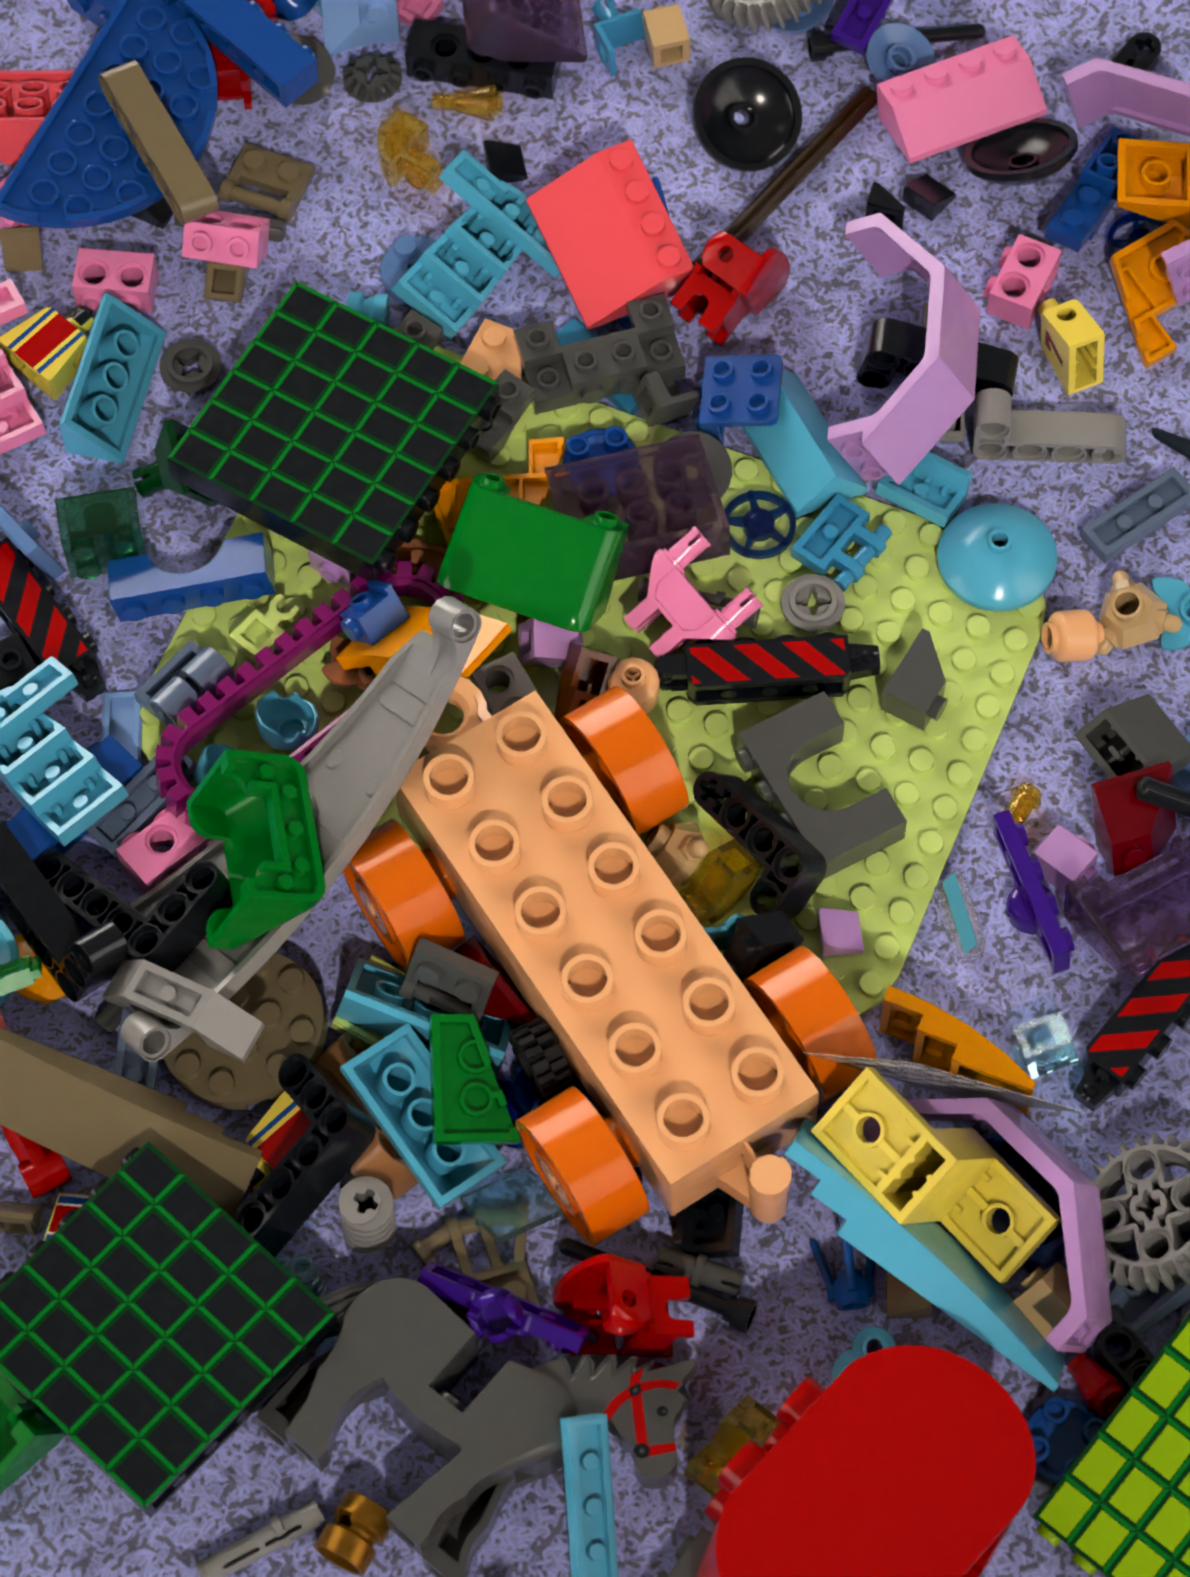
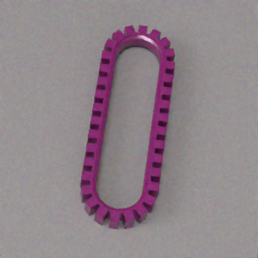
M397 561L396 574H392L390 571L388 574L383 573L378 581L391 584L398 597L407 596L419 599L429 607H432L438 599L444 596L455 597L464 603L461 594L454 596V591L444 588L438 581L435 583L437 569L426 564H422L418 574L413 575L412 561ZM357 576L350 582V594L344 588H341L332 595L331 608L323 602L313 610L312 623L304 617L293 625V638L286 631L274 640V653L266 646L255 654V668L246 661L236 669L235 682L227 676L216 684V698L207 691L197 699L196 713L188 706L177 714V727L168 724L161 734V745H157L155 775L160 798L166 797V808L176 818L185 812V824L191 826L186 801L192 795L195 788L189 785L182 774L181 766L184 756L200 740L343 630L340 625L342 618L339 614L350 606L349 602L353 597L364 591H370L366 585L369 581ZM349 709L289 756L300 763Z

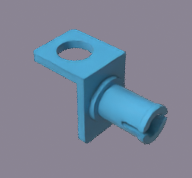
M597 0L592 6V12L599 21L593 24L595 46L600 59L612 77L617 75L614 48L644 38L642 13L639 9L620 14L613 0H604L608 8H605L602 0Z

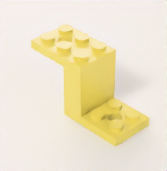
M866 1067L811 1130L820 1142L900 1225L940 1221L999 1283H1006L1062 1221L1061 1217L972 1127L933 1129L874 1067ZM870 1117L878 1121L881 1129L878 1139L873 1143L869 1142L863 1134V1125ZM998 1208L1007 1211L1010 1217V1226L1004 1233L998 1232L992 1224V1215Z

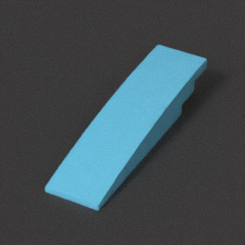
M806 1117L796 1130L785 1155L818 1178L811 1195L843 1217L837 1235L1055 1392L1060 1385L1065 1362L1063 1353L1057 1351L1044 1339L1014 1304V1299L936 1222L900 1225L811 1132L816 1124Z

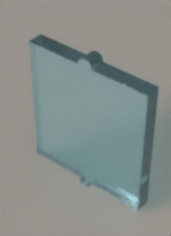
M520 1169L460 1196V1204L475 1218V1225L482 1226L498 1244L562 1215V1208L547 1194V1188L539 1186L524 1169Z

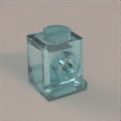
M1061 1011L1012 1028L1017 1045L1010 1047L1014 1061L1022 1070L1027 1068L1032 1079L1069 1065L1072 1066V1069L1081 1067L1073 1038Z

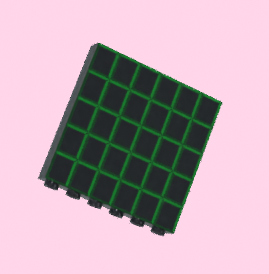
M296 281L167 457L170 475L175 481L365 580L370 581L373 579L378 581L383 573L388 574L394 567L398 557L397 552L403 543H409L414 538L419 527L418 521L425 511L429 513L434 509L439 500L440 490L445 482H452L465 453L467 451L472 452L480 441L483 427L488 421L493 422L498 416L502 407V401H500L499 383Z
M147 1141L141 1148L135 1147L129 1151L121 1161V1168L110 1179L104 1178L100 1180L89 1194L90 1199L79 1210L72 1209L60 1220L58 1230L47 1241L41 1240L35 1244L26 1256L27 1261L15 1273L10 1271L0 1279V1374L151 1518L339 1326L335 1313L151 1142Z

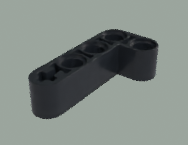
M892 318L875 320L863 341L856 375L857 381L865 387L883 389L890 385L895 374L908 377L924 356L927 328ZM978 342L975 396L982 390L998 388L1009 392L1012 397L1019 362L1017 355L1006 349Z
M706 771L700 774L693 786L694 799L698 805L766 868L750 893L752 910L756 914L781 910L789 920L797 917L825 877L827 865L823 855L738 776L713 771ZM801 861V869L800 871H798V866ZM778 894V902L776 904V896Z

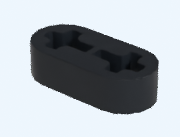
M1141 32L1135 34L1111 62L1151 72L1160 60L1161 42L1155 35ZM1150 49V52L1146 51L1139 59L1136 58L1138 50Z

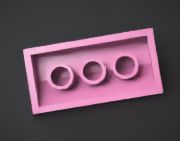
M1014 35L876 84L878 117L910 164L1047 115V107L1031 59Z

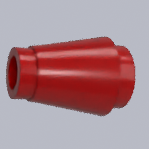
M1087 1353L1079 1354L1070 1361L1068 1372L1072 1375L1089 1411L1097 1413L1103 1418L1109 1417L1127 1395L1123 1381Z

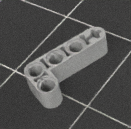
M988 388L977 393L973 412V455L981 460L1117 464L1124 461L1127 457L1126 419L1115 413L1011 409V394L998 388Z

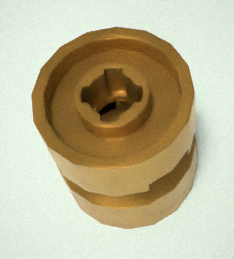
M346 1491L333 1512L336 1522L326 1524L315 1542L314 1548L335 1565L354 1575L364 1576L376 1556L374 1544L383 1543L390 1532L386 1519L389 1512L363 1495Z

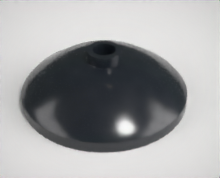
M740 57L719 64L702 79L693 98L692 123L699 143L716 162L732 170L756 172L777 164L793 149L801 131L802 106L794 85L779 68L761 59ZM735 113L743 115V125L735 122Z
M1036 118L969 142L964 150L965 166L970 173L986 182L1007 186L1029 185L1051 176L1069 163L1078 149L1077 134L1072 127L1063 122Z

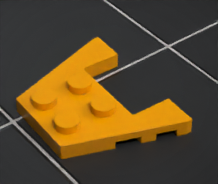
M1175 219L1114 253L1109 260L1140 359L1146 369L1173 354L1177 348L1176 344L1156 319L1177 306L1171 293L1172 287L1165 271L1167 268L1161 253L1190 239V230Z
M564 437L529 439V473L500 475L505 479L504 483L511 488L510 496L543 507L545 506L566 450ZM472 478L454 479L452 482L446 481L440 490L439 500L433 509L447 546L451 540Z

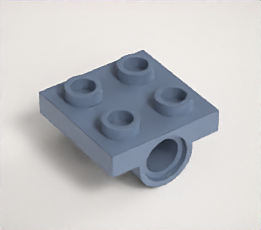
M190 640L134 695L136 702L165 726L171 724L177 727L178 713L188 706L196 713L197 699L209 691L216 698V684L227 676L235 682V675L229 663L216 650L208 646L202 649ZM206 737L200 740L192 748L195 749Z

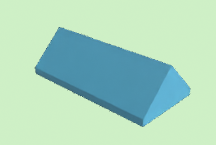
M108 292L102 296L59 427L66 453L123 463L167 332Z
M783 369L777 423L771 426L741 427L795 516L800 517L825 508L837 493L847 499L867 493L868 487L863 479L827 440L829 425L798 375Z
M358 957L335 1016L386 1037L409 1023L430 1053L429 1017L431 1014L450 1013L414 997L410 1001L399 996L406 977L405 975ZM484 1015L479 1029L492 1061L491 1067L495 1074L506 1053L509 1042L508 1032L512 1030L514 1022Z
M409 1023L340 1066L339 1070L438 1210L463 1197L507 1163L494 1144L433 1145L430 1053Z

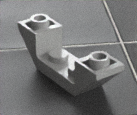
M144 959L123 960L102 996L105 1000L133 1013L146 1010L195 1032L209 1047L242 1062H245L265 1027L263 1022L216 991Z

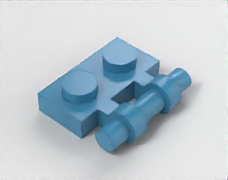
M837 493L792 546L790 556L818 575L824 576L833 566L840 571L833 581L844 592L852 583H858L865 574L864 568L872 558H878L886 549L885 543L892 536V531L883 524H880L874 532L865 528L870 521V513ZM854 541L861 548L852 558L845 554L844 551Z

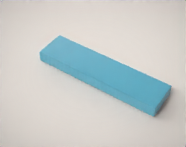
M594 1413L560 1418L571 1577H619L607 1414Z

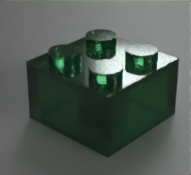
M135 486L55 499L60 541L71 578L94 579L102 573H108V561L143 554L148 556L144 524Z

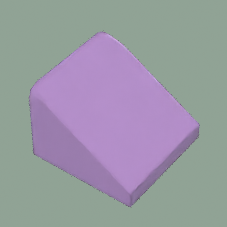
M818 908L817 925L822 957L864 953L858 912Z

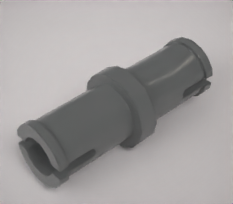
M665 1244L661 1245L656 1258L658 1262H655L654 1271H660L672 1276H688L690 1285L698 1288L700 1285H704L732 1294L734 1297L738 1296L742 1285L741 1279L744 1278L745 1274L743 1269L739 1270L708 1260L709 1255L700 1253L699 1256L667 1247Z

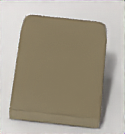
M37 226L0 229L6 272L40 271L43 269V244Z
M207 261L203 299L242 303L249 268Z
M1 1201L0 1232L36 1236L40 1227L43 1211L42 1205Z

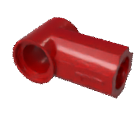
M1 1125L4 1136L19 1161L17 1166L33 1199L73 1180L60 1154Z

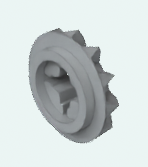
M818 574L803 575L794 579L786 586L781 598V608L784 613L785 622L789 621L792 623L797 632L803 629L810 631L813 635L825 629L830 631L834 624L841 621L846 603L840 586L832 579ZM811 593H814V599H817L818 605H824L818 607L816 615H812L809 607L805 606L808 605Z

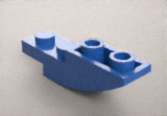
M1113 126L1082 169L1076 186L1048 223L1044 237L1076 252L1080 251L1087 239L1092 240L1117 200L1118 139H1143Z

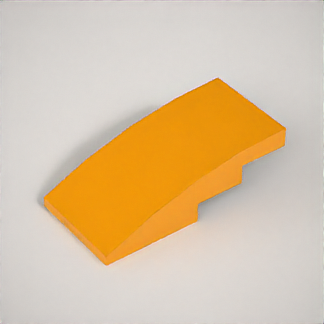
M1119 138L1117 206L1167 223L1175 219L1184 227L1190 228V143Z
M405 607L410 617L374 646L352 640L336 659L344 670L370 666L377 676L388 660L419 631L424 630L433 636L429 624V612L432 607ZM481 616V630L460 675L461 677L468 678L512 631L509 623Z
M891 985L888 986L883 998L879 1031L914 1044L912 1061L1033 1097L1036 1082L1005 1052L972 1027L935 1005ZM1016 1106L1024 1115L1027 1114L1028 1116L1030 1107Z

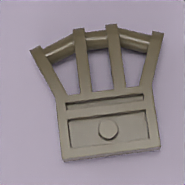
M484 1207L475 1209L474 1214L460 1219H456V1216L445 1218V1223L421 1241L417 1238L409 1245L412 1253L425 1267L430 1261L438 1263L432 1254L451 1240L462 1274L491 1286L507 1289L515 1296L540 1305L528 1265L525 1261L528 1208H517V1212L485 1210ZM491 1228L516 1229L513 1262L502 1264ZM480 1231L491 1268L473 1273L462 1236ZM450 1300L447 1303L448 1307L470 1327L467 1317L468 1313L465 1311L466 1307Z

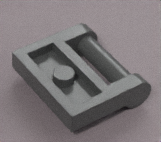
M421 937L414 950L399 996L410 1001L414 997L450 1014H474L479 1026L499 972Z

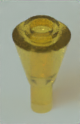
M491 84L459 92L456 95L434 94L432 97V107L434 110H456L459 113L494 122L495 116L500 115L502 112L503 98L501 92H497L495 85Z

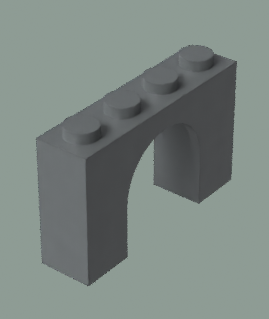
M825 691L739 732L738 750L735 751V757L741 769L745 773L750 771L756 780L755 789L757 794L768 804H771L776 812L823 855L827 865L824 879L905 839L907 824L906 818L886 788L839 810H821L809 806L799 799L792 790L789 777L801 762L843 741L845 723Z

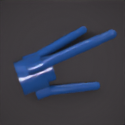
M839 1215L840 1224H841V1222H842V1220H843V1217H841V1216ZM842 1238L845 1270L837 1272V1280L834 1281L818 1242L811 1240L809 1244L826 1286L828 1302L836 1301L837 1309L841 1311L869 1307L871 1305L870 1297L876 1296L874 1286L876 1262L866 1256L864 1277L861 1269H855L852 1245Z

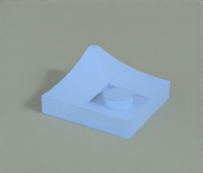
M321 0L324 48L331 57L357 47L400 42L401 30L398 0Z

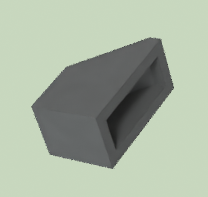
M921 629L883 689L881 703L882 710L922 731L925 730L931 718L936 721L940 718L948 702V699L944 697L946 680L929 631Z

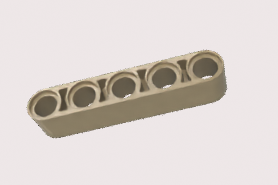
M132 60L99 74L98 79L105 98L179 223L185 225L219 210L218 200L211 184L138 62Z

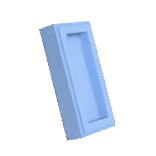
M136 691L103 692L101 741L108 735H111L142 764V720L140 710L143 706L136 702L134 695Z

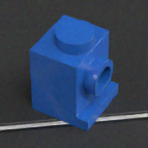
M372 579L366 583L370 591H364L353 597L349 602L350 606L339 615L342 618L340 622L341 628L351 640L374 646L410 616L391 584Z

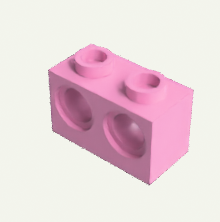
M219 210L184 225L182 257L257 269L267 256L270 219Z
M1019 234L1013 247H1005L998 265L1001 268L998 276L991 275L983 295V297L988 298L986 313L1030 329L1038 313V307L1043 303L1059 271L1062 250ZM1009 294H1014L1018 297H1011Z
M79 248L71 286L76 307H83L89 311H98L103 294L108 292L138 313H152L159 276L155 254ZM133 284H139V285L134 286V287H129V286H131V285H133Z

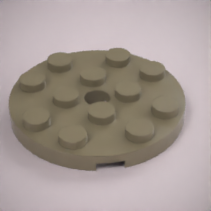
M274 953L254 976L229 999V1001L265 1024L245 1062L209 1047L195 1032L164 1057L165 1063L177 1083L196 1100L212 1107L227 1110L248 1109V1105L271 1099L273 1102L285 1091L279 1083L278 1074L283 1062L289 1056L302 1054L314 1062H317L324 1048L328 1030L323 997L317 985L304 968L290 958L278 953Z

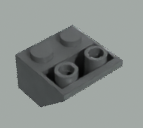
M1150 694L1105 709L1074 734L1109 779L1170 761L1172 764L1174 776L1190 763V743Z

